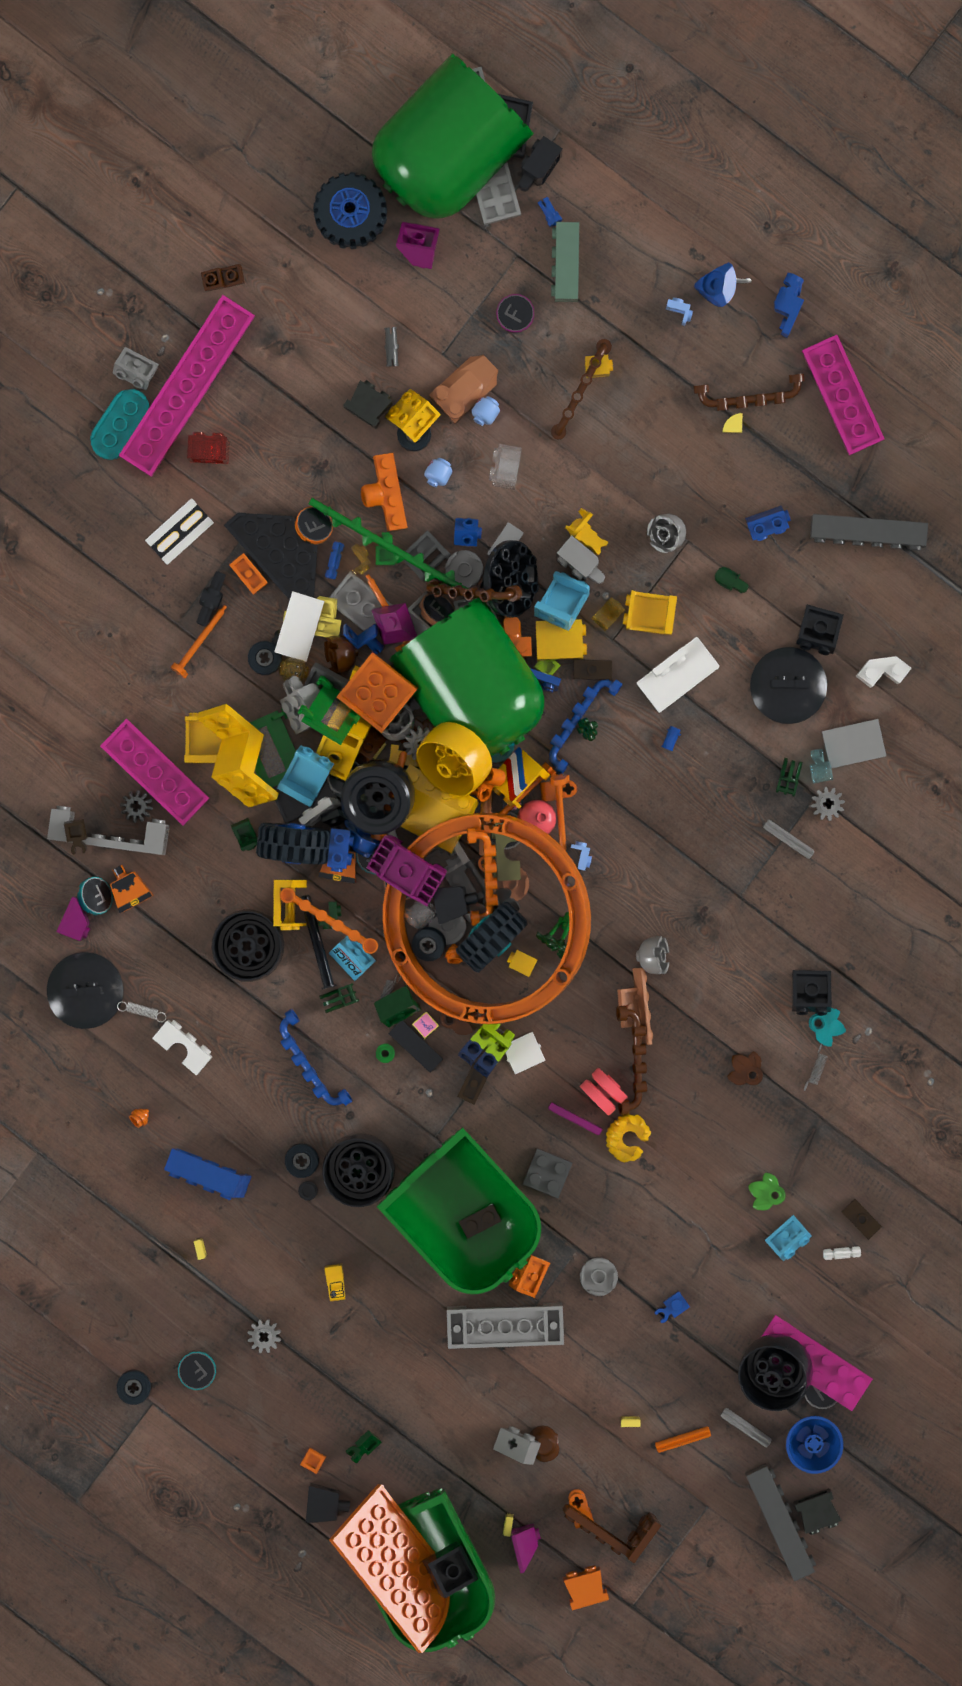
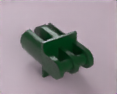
M721 567L715 573V581L720 586L729 590V592L733 588L740 593H745L749 588L746 582L739 579L740 573L738 574L727 567Z
M784 757L776 793L780 791L784 792V795L788 793L795 797L803 762H798L795 778L792 779L795 761L791 760L787 777H784L788 758ZM781 780L787 781L785 787L780 786ZM790 782L795 783L794 789L788 788Z
M353 983L319 996L320 999L336 993L339 994L338 997L323 1002L324 1006L339 1000L342 1002V1004L326 1009V1014L359 1001L355 996L356 991H353ZM347 988L348 994L343 995L341 990ZM350 996L351 1002L346 1003L344 998Z

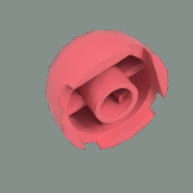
M531 800L525 803L520 808L517 818L537 826L547 834H550L554 829L557 821L554 808L548 802L542 800Z

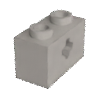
M513 1426L501 1428L493 1450L522 1464L533 1465L541 1443L534 1440L535 1437L530 1434L524 1433L523 1435L519 1433L520 1429Z

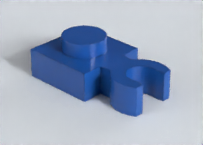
M677 1291L663 1301L666 1307L658 1308L654 1313L657 1315L663 1312L665 1316L660 1322L664 1323L668 1320L670 1314L676 1318L690 1306L681 1293Z

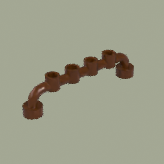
M601 339L596 345L597 352L591 358L590 366L586 373L582 375L581 383L577 390L572 393L571 401L568 407L563 410L559 424L554 425L551 429V435L554 439L561 440L565 437V427L569 420L573 418L576 406L582 401L584 391L591 384L592 376L601 365V359L611 351L612 345L609 340ZM597 359L599 365L593 366L592 360ZM583 377H589L590 382L584 383ZM574 394H580L581 399L575 400ZM565 411H571L572 416L566 417Z
M804 374L789 375V383L794 384L793 389L790 391L714 400L706 397V393H709V385L693 387L694 394H698L703 405L717 407V411L729 410L728 406L736 405V409L747 408V403H755V407L767 405L766 401H774V404L786 403L785 399L793 398L799 393L801 382H805Z
M436 578L426 582V590L433 593L435 597L448 594L452 599L464 596L466 600L480 598L482 602H488L493 599H507L514 602L522 596V590L517 585L507 587L505 592H495L491 588L486 590H479L477 587L466 589L461 585L447 587L446 584Z
M623 1005L616 1007V1017L618 1021H627L628 1017L633 1019L632 1053L634 1055V1063L632 1069L634 1073L633 1091L635 1097L630 1103L628 1099L622 1104L618 1103V1110L620 1115H629L630 1110L636 1109L640 1105L642 1093L647 1092V1083L642 1081V1074L647 1073V1065L641 1060V1055H646L647 1052L645 1043H641V1036L646 1035V1027L644 1024L641 1025L640 1016L637 1012L627 1009Z

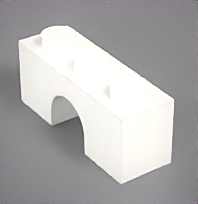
M167 1020L152 1039L165 1050H169L175 1043L185 1045L188 1054L182 1064L195 1075H198L211 1060V1051L205 1045L199 1046L195 1042L197 1039L189 1032L185 1034L181 1031L182 1026L175 1020L172 1022Z

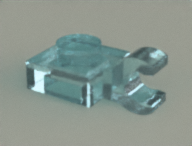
M823 749L812 750L811 756L815 763L810 765L813 784L833 780L830 761H824Z

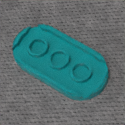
M135 389L119 392L91 433L90 440L93 451L99 457L107 460L120 457L119 454L150 408L149 401L142 392Z

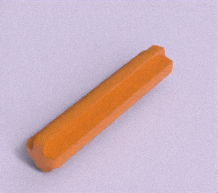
M706 1426L656 1442L655 1446L657 1452L661 1453L711 1436L709 1427Z

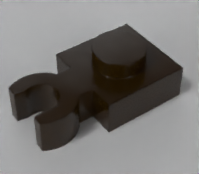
M84 819L64 822L67 842H73L71 847L72 854H76V847H81L82 853H85L87 846L82 841L87 839Z
M437 849L427 855L424 860L431 865L437 863L445 868L448 866L446 860H453L458 855L456 853L453 856H449L447 851L444 850L443 853H440Z

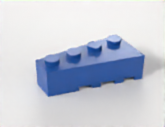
M172 1148L164 1168L165 1171L170 1172L169 1176L177 1179L183 1177L187 1179L186 1183L194 1186L200 1184L204 1186L203 1190L211 1193L217 1191L221 1193V1197L231 1200V1198H244L252 1177L248 1174L238 1175L236 1174L237 1170L223 1166L221 1168L216 1162L206 1159L203 1161L202 1157L178 1148Z

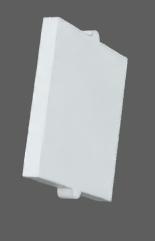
M533 1032L511 1042L512 1045L506 1052L507 1062H510L515 1074L546 1061L540 1049L541 1045L537 1043Z

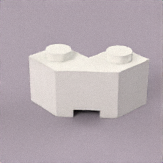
M897 656L871 659L864 664L856 677L870 688L875 685L882 674L886 675L896 684H899L911 670V667Z

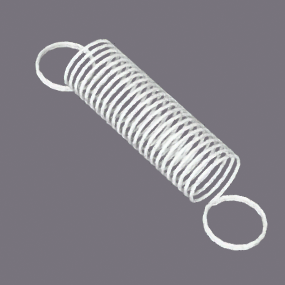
M132 1002L128 1003L129 1005L126 1004L132 1013L134 1011L131 1007L138 1015H140V1012L145 1016V1013L151 1018L150 1014L155 1020L157 1019V1009L145 1008L142 1005L139 1008L138 1004H135L136 1006L134 1007Z

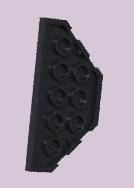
M238 512L224 524L227 530L289 600L292 591L314 598L318 545L311 544L308 541L305 542L299 537L295 529L296 520L293 516Z

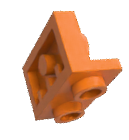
M530 1255L526 1259L528 1263L521 1270L516 1268L514 1273H512L514 1276L509 1280V1286L515 1291L535 1298L550 1262Z

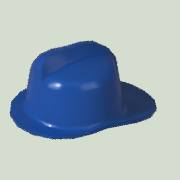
M345 820V825L352 831L351 835H354L352 849L356 853L369 858L381 841L371 838V834L358 830L348 820Z

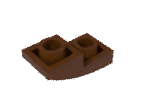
M241 264L201 272L205 291L223 289L245 283Z

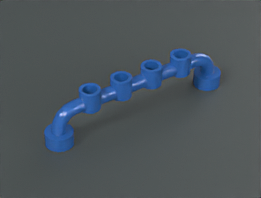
M617 679L614 682L600 680L593 688L587 687L582 695L585 697L582 704L577 702L572 710L574 713L572 719L567 718L561 726L564 729L560 736L556 734L550 742L553 747L549 753V760L555 767L554 771L557 774H563L569 765L564 759L561 761L557 759L558 751L563 747L578 721L584 716L588 707L598 695L600 689L607 687L609 688L608 693L615 696L623 683Z
M293 1009L285 1012L286 1017L280 1024V1033L283 1037L281 1044L285 1050L291 1049L294 1055L291 1059L297 1067L301 1065L305 1070L302 1072L304 1079L307 1082L312 1081L315 1085V1088L312 1090L318 1099L323 1097L330 1105L344 1104L346 1106L353 1102L346 1089L338 1092L339 1097L337 1098L330 1096L326 1086L320 1081L316 1071L311 1067L306 1056L299 1049L296 1041L287 1030L289 1024L294 1026L300 1022L298 1016Z

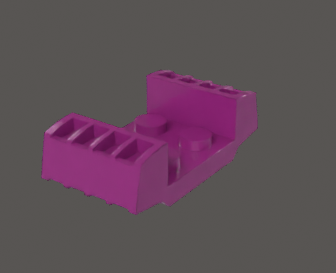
M384 835L366 868L408 897L428 906L447 870L437 863L431 865L402 846L403 841L392 835Z

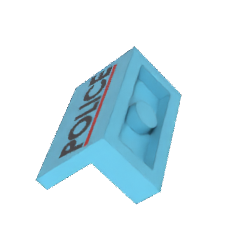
M346 936L329 952L331 957L354 981L376 961L363 950L360 943L351 941L349 936Z

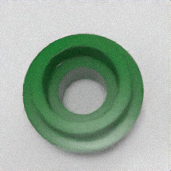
M381 1044L376 1050V1057L382 1063L392 1061L395 1056V1050L389 1044ZM383 1050H387L389 1052V1055L387 1057L382 1056Z

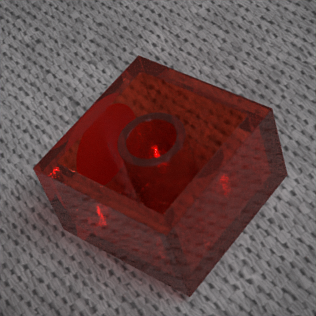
M193 432V435H188L187 459L190 463L229 464L230 441L223 433H212V436H206L203 432Z

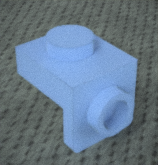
M679 298L668 299L666 310L684 314L682 325L685 326L687 321H691L693 313L690 310L691 305L683 303L684 300Z
M576 841L575 845L571 844L570 848L581 850L577 869L585 871L586 867L590 868L591 864L590 848L586 847L587 843Z

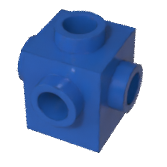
M455 519L454 545L477 546V539H481L482 527H478L479 519Z

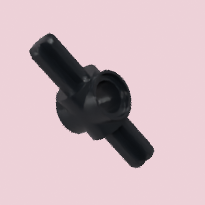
M216 571L210 587L204 588L199 600L202 608L196 621L201 626H207L212 611L218 610L223 598L220 590L226 577L224 573Z

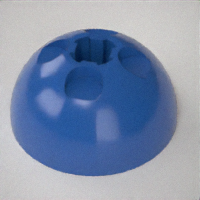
M809 1416L800 1419L791 1427L786 1439V1450L789 1459L798 1469L806 1473L819 1474L830 1470L838 1463L843 1452V1438L838 1427L830 1420L820 1416Z

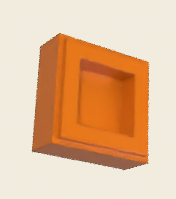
M309 1447L300 1465L317 1474L326 1456Z

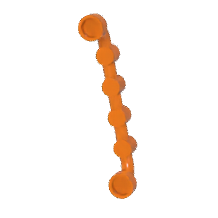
M467 828L468 844L476 843V839H481L484 843L486 911L482 914H479L478 910L470 911L471 925L476 926L485 916L492 914L494 906L498 905L497 894H493V889H497V878H493L492 874L497 873L496 861H492V856H496L495 844L491 845L490 837L486 833L476 831L475 828Z
M284 888L280 892V899L284 903H295L302 911H308L316 916L318 921L326 922L335 931H340L349 936L351 941H357L362 944L363 950L366 953L372 954L377 951L378 943L375 939L363 937L358 930L350 929L344 925L343 921L336 920L329 916L325 910H319L311 905L309 900H303L296 896L293 889Z

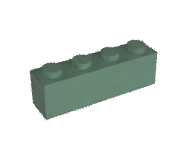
M556 222V227H552V239H556V247H552V258H556V264L552 266V277H555V285H551V296H555V302H578L579 222Z

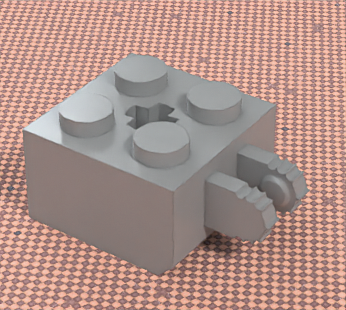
M571 535L557 552V562L564 568L567 566L573 570L572 575L578 580L583 578L586 581L589 577L597 584L604 583L605 576L597 568L599 564L598 557Z
M291 676L289 680L287 679L283 683L287 696L281 699L280 703L290 721L292 729L298 735L311 729V727L301 722L304 714L301 713L299 715L297 712L302 705L309 709L320 690L314 683L303 686L297 676ZM329 710L327 711L321 722H324L328 718L332 717Z

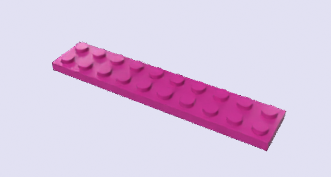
M221 296L119 454L121 458L149 476H153L255 318L254 314L226 296Z

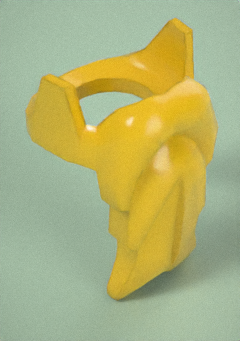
M581 508L578 512L582 519L574 520L570 526L566 525L565 529L585 547L590 548L595 555H599L601 547L607 546L608 541L598 537L597 533L591 529L587 522L593 514Z

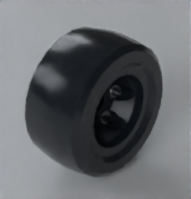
M373 759L358 765L347 776L341 792V807L347 820L358 830L372 835L390 833L399 828L408 819L415 801V789L408 773L400 765L385 759ZM372 783L373 787L367 788L366 784ZM377 791L381 792L383 797L381 795L377 796ZM390 791H392L394 798L389 796ZM361 795H366L368 800H361ZM389 804L391 810H385L384 805ZM375 806L377 811L371 812L370 807Z
M243 909L227 915L218 924L212 937L211 949L217 966L224 974L241 982H253L269 976L278 967L284 953V938L279 926H273V919L270 916L257 910ZM248 928L254 929L253 935L247 934ZM238 932L240 934L239 940H234V933ZM259 937H264L265 943L263 945L258 943ZM244 941L251 942L250 946L252 949L250 951L243 949ZM232 947H237V954L231 953ZM261 951L263 954L262 958L257 959L255 953ZM243 956H247L249 958V962L247 964H244L241 959Z
M355 1133L337 1140L330 1147L322 1165V1176L328 1192L334 1199L350 1207H365L378 1202L388 1193L395 1178V1162L390 1149L383 1141L369 1134ZM354 1153H359L361 1158L359 1160L354 1159ZM372 1159L374 1165H367V1160ZM343 1161L349 1162L348 1168L343 1167ZM353 1169H361V1176L355 1175ZM373 1173L375 1179L370 1180L368 1174ZM345 1175L349 1176L350 1182L344 1178ZM361 1181L364 1186L358 1187L356 1183Z
M769 1334L755 1340L742 1356L738 1370L739 1384L746 1398L761 1409L769 1411H782L796 1405L807 1393L813 1375L812 1361L805 1347L797 1340L782 1334ZM777 1357L779 1362L775 1363L772 1358ZM761 1362L766 1363L767 1367H761ZM790 1366L791 1371H786L784 1367ZM784 1379H788V1380H790V1382H789V1383H784L783 1380H784Z

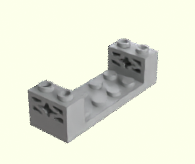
M57 806L56 809H51L47 839L67 842L64 822L74 820L75 812L70 811L71 807ZM152 819V822H147L144 844L142 840L130 839L129 843L124 842V838L111 836V840L105 839L106 835L92 834L91 837H87L86 840L82 841L86 845L166 855L170 825L165 824L166 820Z
M562 1302L543 1303V1306L466 1308V1306H447L448 1349L564 1345Z

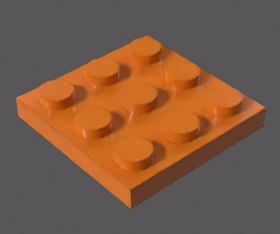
M372 652L337 695V698L382 733L418 688Z

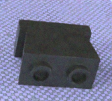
M360 380L351 401L347 399L343 407L376 429L380 424L378 419L393 404L390 400L391 396L384 391H381V393L374 389L375 386L369 381L363 382Z
M830 1489L794 1501L797 1512L801 1511L805 1534L813 1535L819 1533L821 1528L826 1526L833 1528L839 1525L838 1522L842 1521L831 1502L834 1498Z

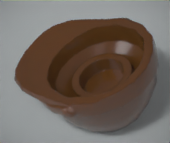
M548 1426L535 1427L529 1434L535 1437L534 1440L541 1443L536 1459L541 1462L554 1460L559 1454L558 1434Z

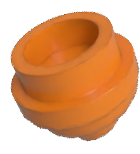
M455 943L445 953V958L450 964H459L463 961L456 952L458 946Z
M134 1109L129 1116L131 1122L137 1128L144 1127L148 1123L149 1110Z

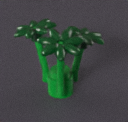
M566 912L564 917L559 918L549 933L542 935L537 931L536 937L543 944L546 943L547 947L551 948V951L558 950L557 955L560 959H562L567 945L565 944V938L569 932V912ZM562 925L561 928L564 932L561 939L557 940L552 935Z

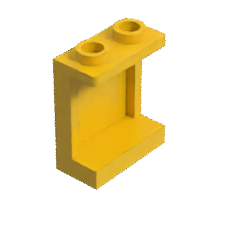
M631 590V594L626 596L625 605L629 606L628 613H624L623 625H626V630L671 636L677 596H664Z
M582 619L575 620L569 631L547 621H536L537 662L558 659L583 660V655H587V644L583 643V636H586V624H582Z
M189 713V716H185L186 747L184 763H215L222 739L197 719L198 713Z

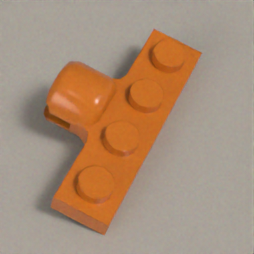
M394 454L375 455L373 459L377 483L366 484L361 488L362 502L365 507L381 506L383 508L387 532L407 529Z

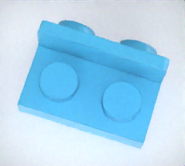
M793 1215L765 1241L784 1261L793 1257L795 1251L800 1246H805L810 1241L809 1238L812 1235Z

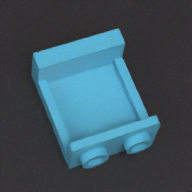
M555 571L553 581L541 602L537 601L534 606V616L569 631L589 597L590 586L582 580L571 578L564 572Z
M300 745L277 789L311 807L334 763L327 757L316 754L311 748Z

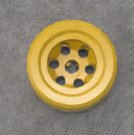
M443 722L433 728L420 743L416 752L417 763L423 775L436 788L451 796L465 797L474 792L484 782L492 768L490 752L480 737L467 727L453 722Z

